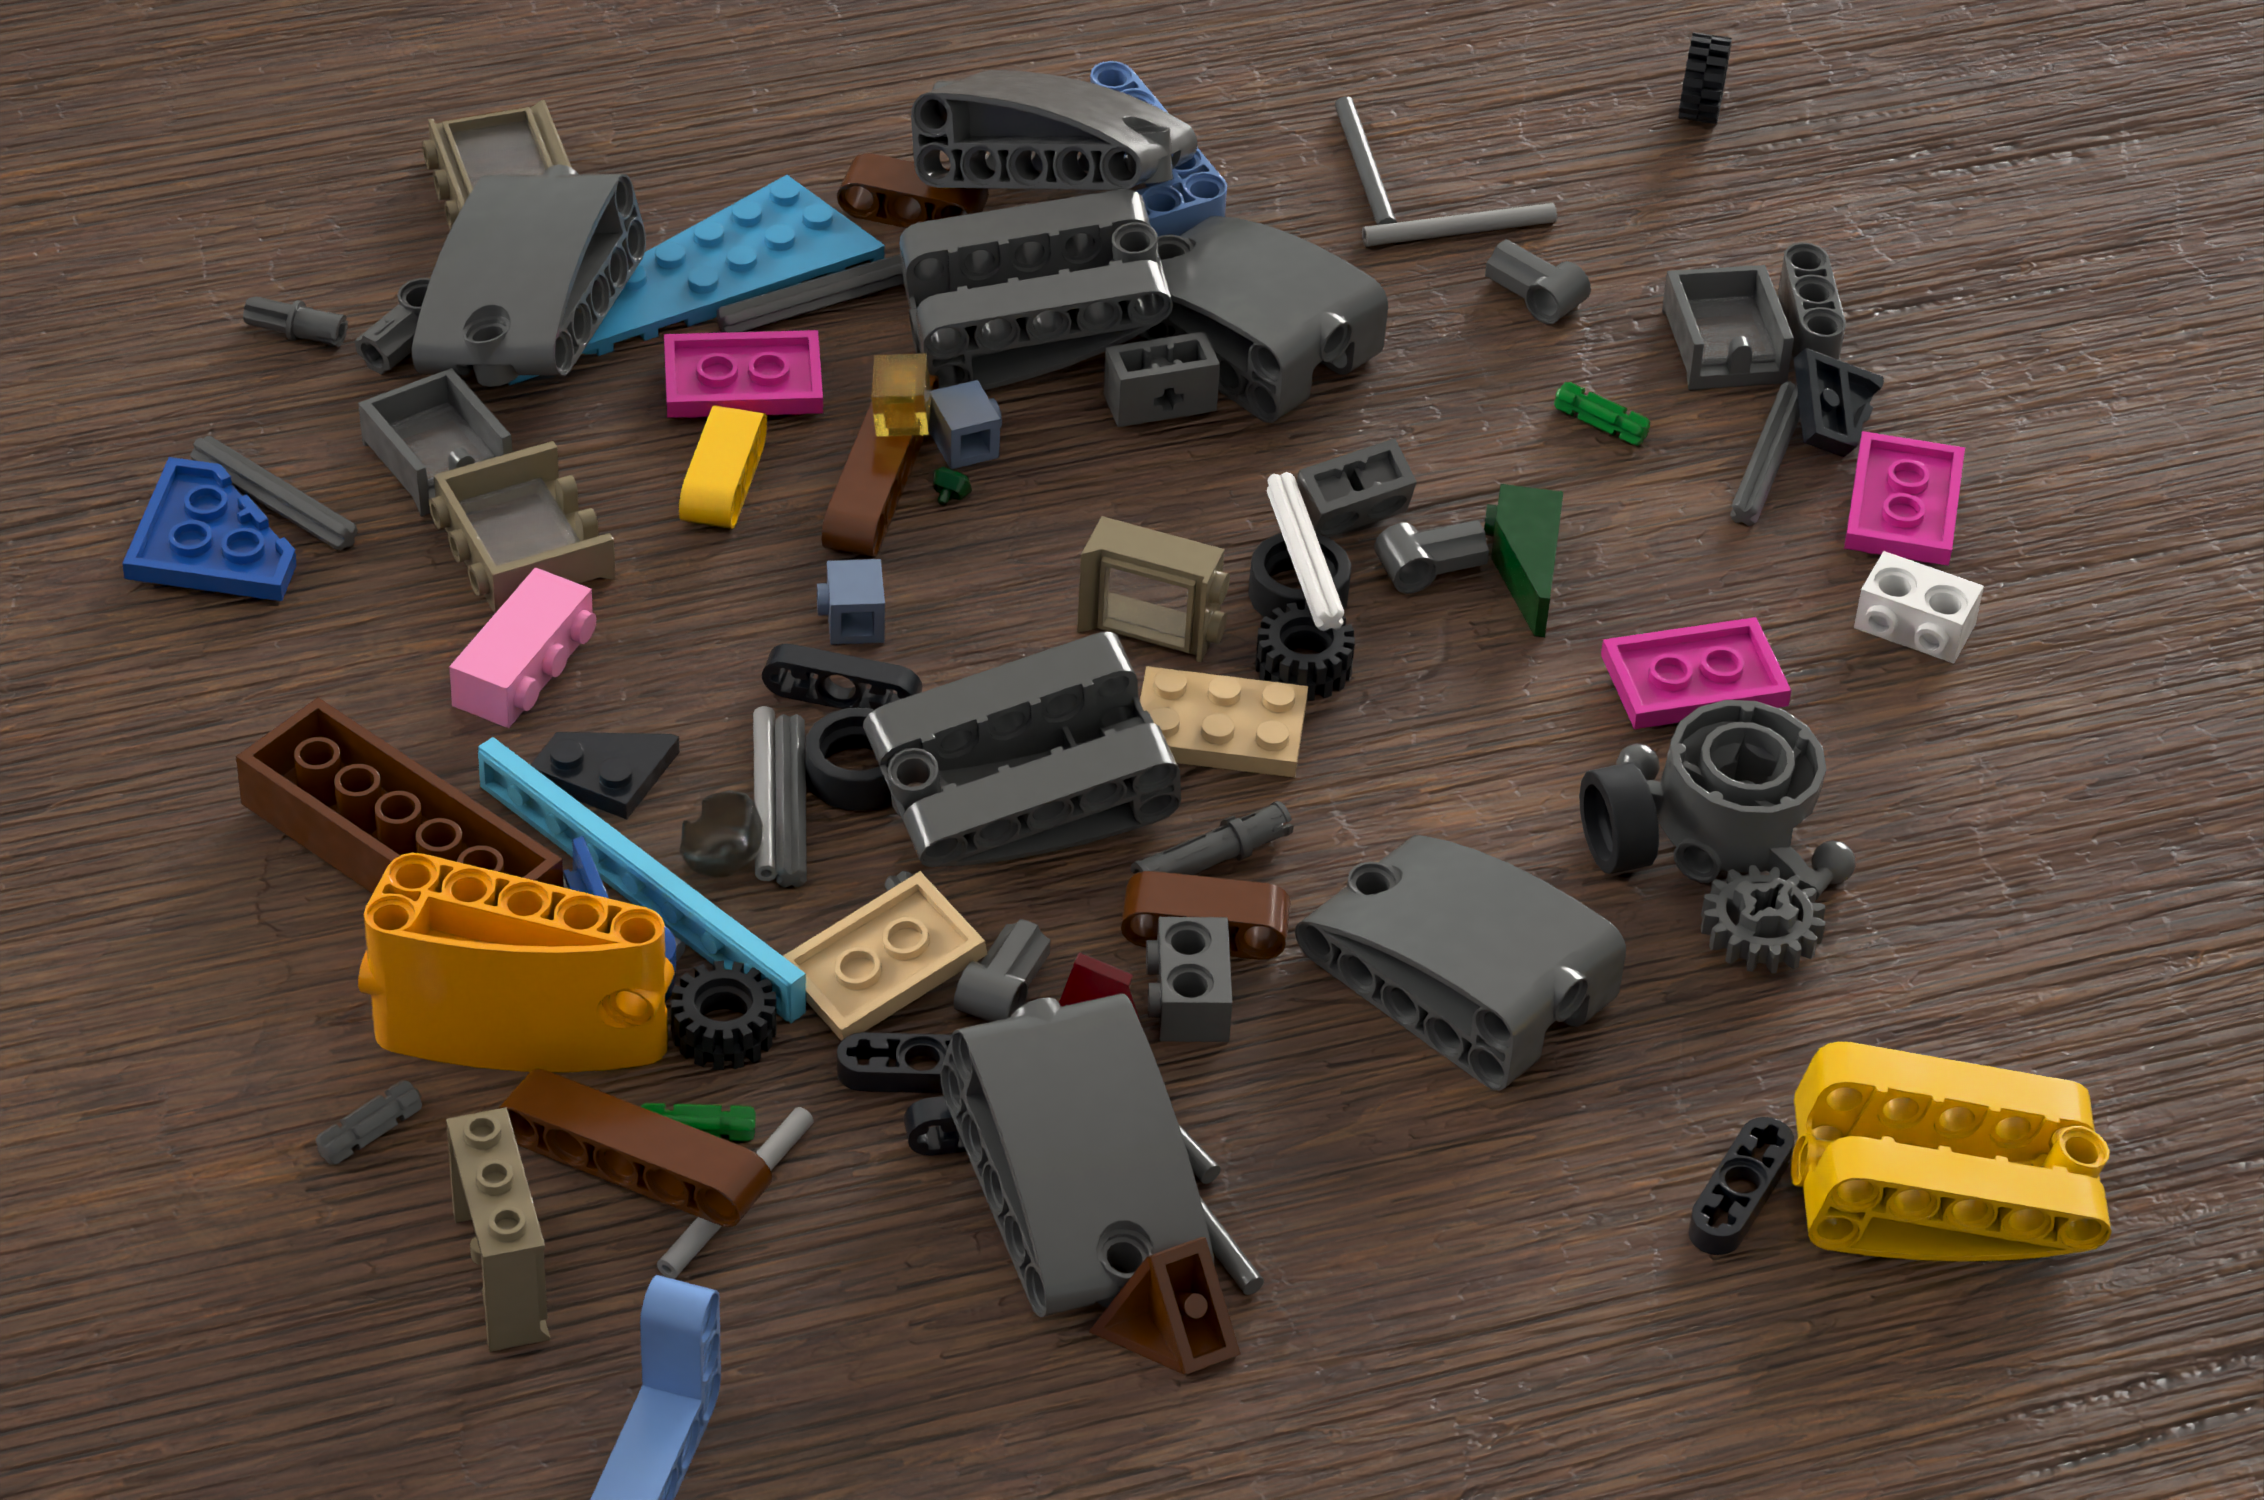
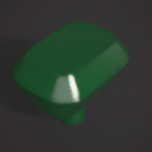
M945 467L934 470L933 488L940 493L937 499L939 504L946 506L950 497L961 500L972 492L970 480L966 475Z

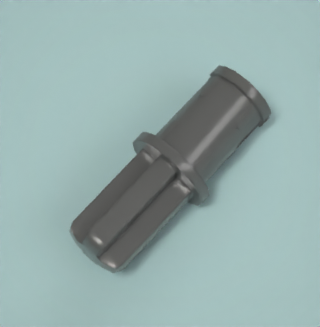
M255 296L248 298L244 306L243 320L246 324L286 333V337L289 340L295 341L299 337L340 347L347 333L348 321L346 320V315L306 307L303 301L296 300L293 304Z

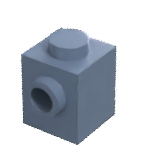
M978 380L929 391L928 431L950 469L999 458L1000 428L1002 426L1000 408L994 398L989 399Z
M881 559L827 561V583H817L818 616L828 615L830 645L885 643V598Z

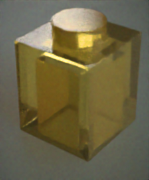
M927 353L874 355L871 398L876 437L929 435L931 387Z

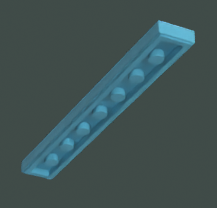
M492 737L478 746L481 788L571 857H573L572 839L583 836L600 878L634 905L656 911L662 917L665 927L673 935L685 942L686 945L714 965L713 961H724V969L732 970L735 961L744 963L745 974L752 967L761 972V980L768 978L772 983V992L776 993V1013L786 1021L792 1023L806 1013V973L497 739Z

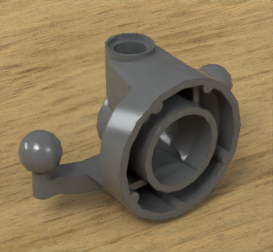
M1723 700L1698 707L1679 722L1670 742L1666 765L1660 782L1653 781L1659 772L1660 766L1656 752L1648 745L1638 743L1628 745L1621 750L1616 760V765L1633 763L1641 770L1652 793L1658 823L1672 844L1676 846L1674 861L1680 871L1691 880L1709 883L1715 880L1722 870L1729 871L1734 869L1737 872H1749L1750 865H1756L1760 872L1765 870L1770 872L1773 867H1777L1780 870L1779 878L1788 880L1790 877L1798 875L1801 877L1799 889L1815 888L1817 900L1829 884L1843 883L1854 872L1856 867L1855 856L1852 849L1844 842L1831 840L1819 845L1811 858L1812 869L1808 867L1799 853L1790 846L1793 828L1813 813L1821 794L1827 769L1824 750L1820 742L1807 725L1785 710L1761 702L1745 700Z

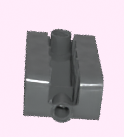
M987 70L959 81H937L932 91L922 94L915 100L911 111L916 174L922 182L936 188L1129 189L1141 183H1159L1172 180L1173 168L1188 162L1197 151L1198 142L1193 129L1185 122L1162 109L1104 86L1057 75L1027 71ZM940 151H943L948 156L951 164L950 171L942 166L939 158Z
M560 164L550 166L542 175H483L468 196L453 223L431 275L412 344V359L416 371L420 375H434L452 368L458 375H467L473 368L478 383L488 387L507 384L515 380L519 375L566 376L638 267L645 253V228L629 176L627 174H578L574 169Z
M1131 189L1106 191L919 222L909 226L900 236L899 246L903 281L910 306L909 318L915 351L917 355L921 354L925 373L939 377V389L978 380L983 390L1056 371L1106 351V347L1120 345L1165 320L1172 312L1173 302L1158 251V235L1155 229L1151 227L1143 197L1137 191Z
M1210 216L1180 236L1161 235L1158 237L1159 256L1172 298L1173 308L1165 320L1139 334V336L1147 341L1205 331L1220 363L1218 391L1266 423H1273L1308 400L1311 393L1313 370L1318 363H1322L1340 375H1347L1382 352L1388 314V299L1384 289L1374 278L1327 250L1293 234L1265 224L1222 216Z
M1113 632L1096 633L885 704L868 714L863 723L865 733L891 791L893 808L902 817L921 863L927 867L964 866L999 862L1075 847L1159 822L1172 815L1181 804L1180 769L1160 726L1154 724L1148 711H1144L1138 696L1137 676L1118 635ZM915 782L923 783L922 785L915 787L906 786L910 783Z
M1422 835L1410 837L1379 862H1364L1354 866L1349 872L1347 886L1301 920L1295 928V937L1300 948L1313 962L1480 1083L1492 1090L1498 1091L1506 1088L1539 1061L1542 1054L1545 1032L1556 1020L1558 1022L1563 1021L1570 1026L1579 1027L1618 996L1626 958V944L1619 930L1610 921L1542 879L1503 860L1454 842Z
M1125 994L1107 996L1062 1007L1054 998H1039L1019 1007L1010 1018L961 1028L953 1032L941 1068L943 1095L1028 1300L1039 1317L1090 1306L1095 1302L1108 1307L1146 1257L1200 1237L1206 1238L1214 1263V1255L1203 1206L1181 1130L1149 1042L1135 1009ZM1112 1267L1121 1268L1127 1273L1118 1272Z

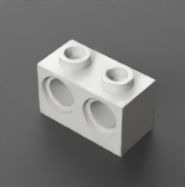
M1883 551L1861 589L1854 628L1955 663L1976 625L1984 586Z

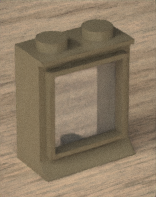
M1101 516L1081 553L1077 633L1099 628L1197 655L1196 661L1202 662L1210 644L1220 643L1226 627L1227 613L1220 611V605L1225 600L1230 582V574L1223 572L1225 549Z

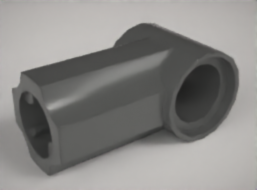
M1507 239L1495 247L1492 256L1486 262L1485 276L1525 298L1527 308L1533 317L1545 324H1554L1586 300L1591 293V284L1588 276L1575 263L1564 261L1555 267Z
M417 278L403 284L398 291L399 304L355 340L357 354L364 359L368 368L382 375L387 370H391L412 352L413 338L430 278Z
M1478 520L1424 532H1418L1411 524L1398 523L1382 531L1374 544L1375 553L1393 585L1399 592L1405 594L1416 593L1425 589L1434 581L1438 574L1485 565L1488 562L1489 554L1485 531Z
M1019 919L1017 923L1006 924L987 952L988 955L983 958L981 963L972 961L963 971L954 996V1008L957 1011L987 1022L1010 1018L1013 1012L1025 1004L1029 985L1050 954L1051 940L1040 931L1037 924L1027 920Z

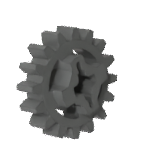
M1750 865L1748 876L1743 877L1734 869L1729 870L1726 883L1715 879L1712 882L1710 894H1705L1701 912V917H1703L1701 933L1711 935L1709 943L1711 950L1727 949L1725 959L1727 963H1733L1739 958L1747 960V971L1753 972L1758 963L1766 964L1770 973H1777L1779 962H1785L1792 969H1796L1799 967L1800 957L1812 959L1815 955L1816 945L1822 943L1826 921L1823 920L1826 908L1825 904L1815 903L1816 889H1799L1801 877L1798 875H1794L1788 880L1779 878L1780 870L1777 867H1773L1769 875H1761L1756 865Z

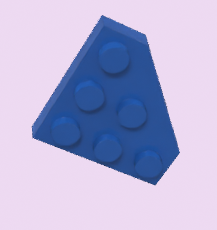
M169 457L122 563L124 579L276 601L283 600L297 566L296 553L293 546L285 537L279 539L269 527V521L265 514L247 494L242 496L232 485L230 474L221 464Z

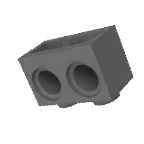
M1396 438L1300 469L1296 480L1315 533L1327 538L1406 512L1417 483Z
M1159 917L1157 940H1147L1146 974L1157 975V983H1148V1018H1159L1160 1041L1229 1042L1232 986L1228 917Z

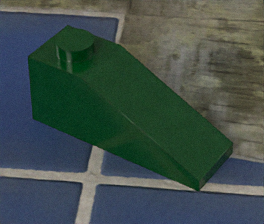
M1501 484L1498 505L1487 504L1485 517V535L1494 536L1491 559L1533 635L1545 638L1564 492Z

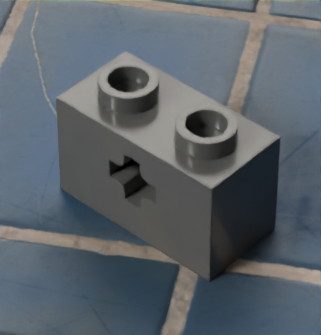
M1205 331L1106 347L1103 395L1118 427L1217 411L1220 363Z

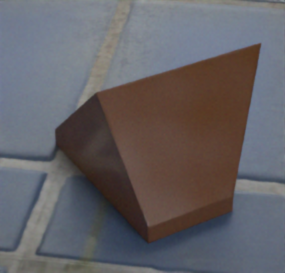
M1205 1237L1194 1239L1146 1257L1089 1330V1333L1185 1375L1241 1354Z

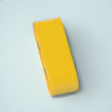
M716 405L712 407L682 485L679 501V518L681 521L730 529L735 527L764 449L767 433V415L765 413Z

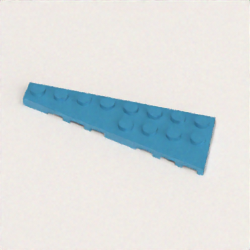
M785 175L646 251L638 267L582 354L597 353L598 356L613 352L614 343L638 335L646 341L658 337L659 328L680 321H684L689 327L716 318L717 310L722 306L800 284L802 281L820 275H830L844 271L845 267L866 260L874 262L884 259L885 245L790 176ZM519 375L508 384L512 385L540 375Z

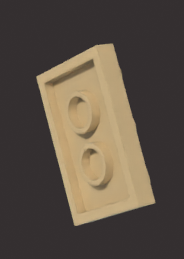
M1146 666L1140 703L1143 710L1148 711L1154 724L1160 726L1176 763L1295 778L1307 704L1308 686Z
M919 871L783 955V957L806 973V1002L842 1041L849 1035L867 1031L963 971L970 962H977L988 954L985 940L924 874Z

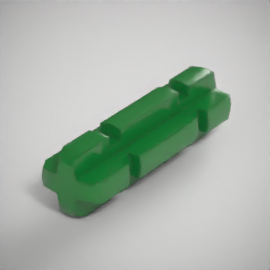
M1564 382L1561 388L1557 390L1554 402L1557 410L1573 416L1576 412L1578 413V420L1612 436H1615L1616 432L1620 433L1619 439L1634 446L1640 445L1648 436L1651 422L1647 417L1631 411L1630 415L1626 414V407L1591 391L1586 395L1584 394L1585 388L1572 382Z
M645 1103L641 1105L642 1108L721 1138V1135H729V1141L749 1142L754 1139L756 1113L755 1109L751 1106L731 1105L730 1111H722V1105L674 1104V1110L665 1109V1103Z

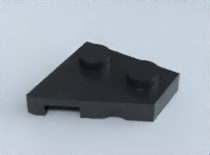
M1806 348L1794 358L1803 443L1845 457L1858 446L1863 431L1862 425L1869 420L1874 408L1870 405L1871 399L1876 392L1882 389L1884 384L1883 376Z
M556 732L530 765L577 801L627 820L679 754V736L650 733Z

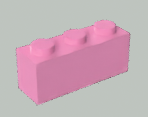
M535 567L449 666L452 706L510 728L524 710L529 711L534 706L539 692L552 677H557L561 674L567 659L580 643L585 644L591 638L596 626V615L592 609V589Z

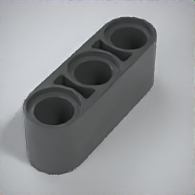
M1805 242L1795 243L1784 252L1778 288V298L1794 337L1793 359L1804 349L1808 348L1840 360L1846 320L1829 256L1818 245Z

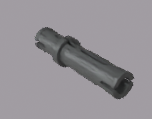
M1275 801L1269 806L1241 818H1236V816L1232 815L1223 819L1218 828L1151 857L1133 862L1131 864V872L1135 874L1143 871H1158L1195 875L1232 858H1237L1238 861L1250 857L1253 849L1292 834L1294 829L1292 824L1289 823L1283 826V823L1292 820L1291 815L1280 801Z

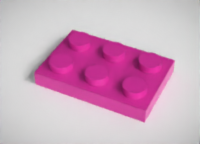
M818 330L664 334L667 418L708 417L714 405L765 413L766 415L823 413Z
M1862 431L1844 549L1880 555L1885 551L1906 559L1949 566L1965 447Z
M1756 617L1603 639L1601 657L1634 729L1679 723L1698 707L1723 700L1757 701L1776 708L1789 706L1792 690Z

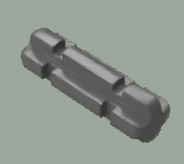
M408 1080L399 1081L384 1091L387 1096L386 1098H383L382 1095L376 1096L341 1119L342 1126L340 1128L337 1124H334L317 1135L316 1143L318 1147L316 1149L318 1153L330 1165H337L354 1154L351 1149L355 1146L357 1150L362 1149L398 1125L396 1118L399 1117L400 1120L404 1121L418 1112L422 1107L420 1099L422 1096L418 1089L414 1088Z

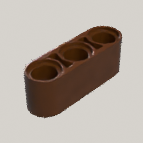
M864 153L858 155L852 161L838 190L837 200L842 210L850 216L908 228L919 222L982 212L989 193L988 188H936L928 186L916 174L914 162L873 153Z
M1143 871L1135 874L1128 881L1121 931L1129 942L1137 946L1146 947L1147 940H1157L1159 917H1228L1230 957L1258 960L1271 959L1281 954L1286 946L1291 902L1285 890L1268 883Z

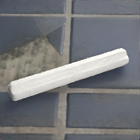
M1289 472L1281 475L1274 473L1267 480L1269 486L1266 491L1315 626L1322 631H1326L1329 628L1337 630L1343 625L1344 609L1296 479Z

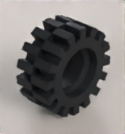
M1693 32L1683 80L1678 118L1717 124L1732 38Z
M1296 602L1287 604L1286 613L1277 607L1271 611V618L1267 616L1263 618L1261 628H1258L1255 668L1256 672H1260L1259 679L1308 686L1307 701H1315V692H1320L1323 699L1332 696L1333 688L1340 692L1345 687V681H1349L1352 675L1355 646L1352 625H1346V617L1343 616V625L1337 630L1329 628L1326 631H1322L1315 626L1307 602H1305V610H1298ZM1297 648H1307L1315 650L1319 653L1307 655L1296 653L1291 650Z
M713 961L714 970L709 972L704 964L694 967L695 978L686 972L680 978V986H674L672 1000H670L672 1039L675 1046L680 1045V1054L686 1059L694 1054V1064L704 1067L708 1059L713 1060V1070H724V1061H732L734 1069L744 1067L745 1056L752 1063L761 1059V1049L766 1052L770 1050L773 1045L772 1038H776L777 1031L776 993L772 992L770 980L768 978L761 980V972L754 967L745 974L744 963L735 961L732 970L724 969V961ZM720 1009L734 1010L743 1014L740 1018L731 1021H715L706 1018L704 1015Z

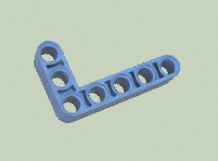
M1107 61L1095 65L1091 70L1090 83L1128 94L1167 112L1136 73L1126 64ZM1198 147L1192 159L1173 168L1172 180L1159 183H1144L1147 188L1137 190L1143 197L1151 227L1155 229L1158 237L1161 235L1180 236L1210 216L1225 217L1227 184Z
M659 1275L653 1277L645 1294L640 1317L642 1387L590 1500L675 1499L712 1416L721 1384L719 1291Z

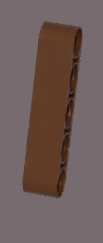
M893 367L885 368L828 505L822 529L823 548L870 557L878 555L927 433L929 391L939 389L938 376Z
M531 1070L498 1108L507 1107L517 1145L720 1226H736L772 1183L770 1168L755 1152L547 1070Z

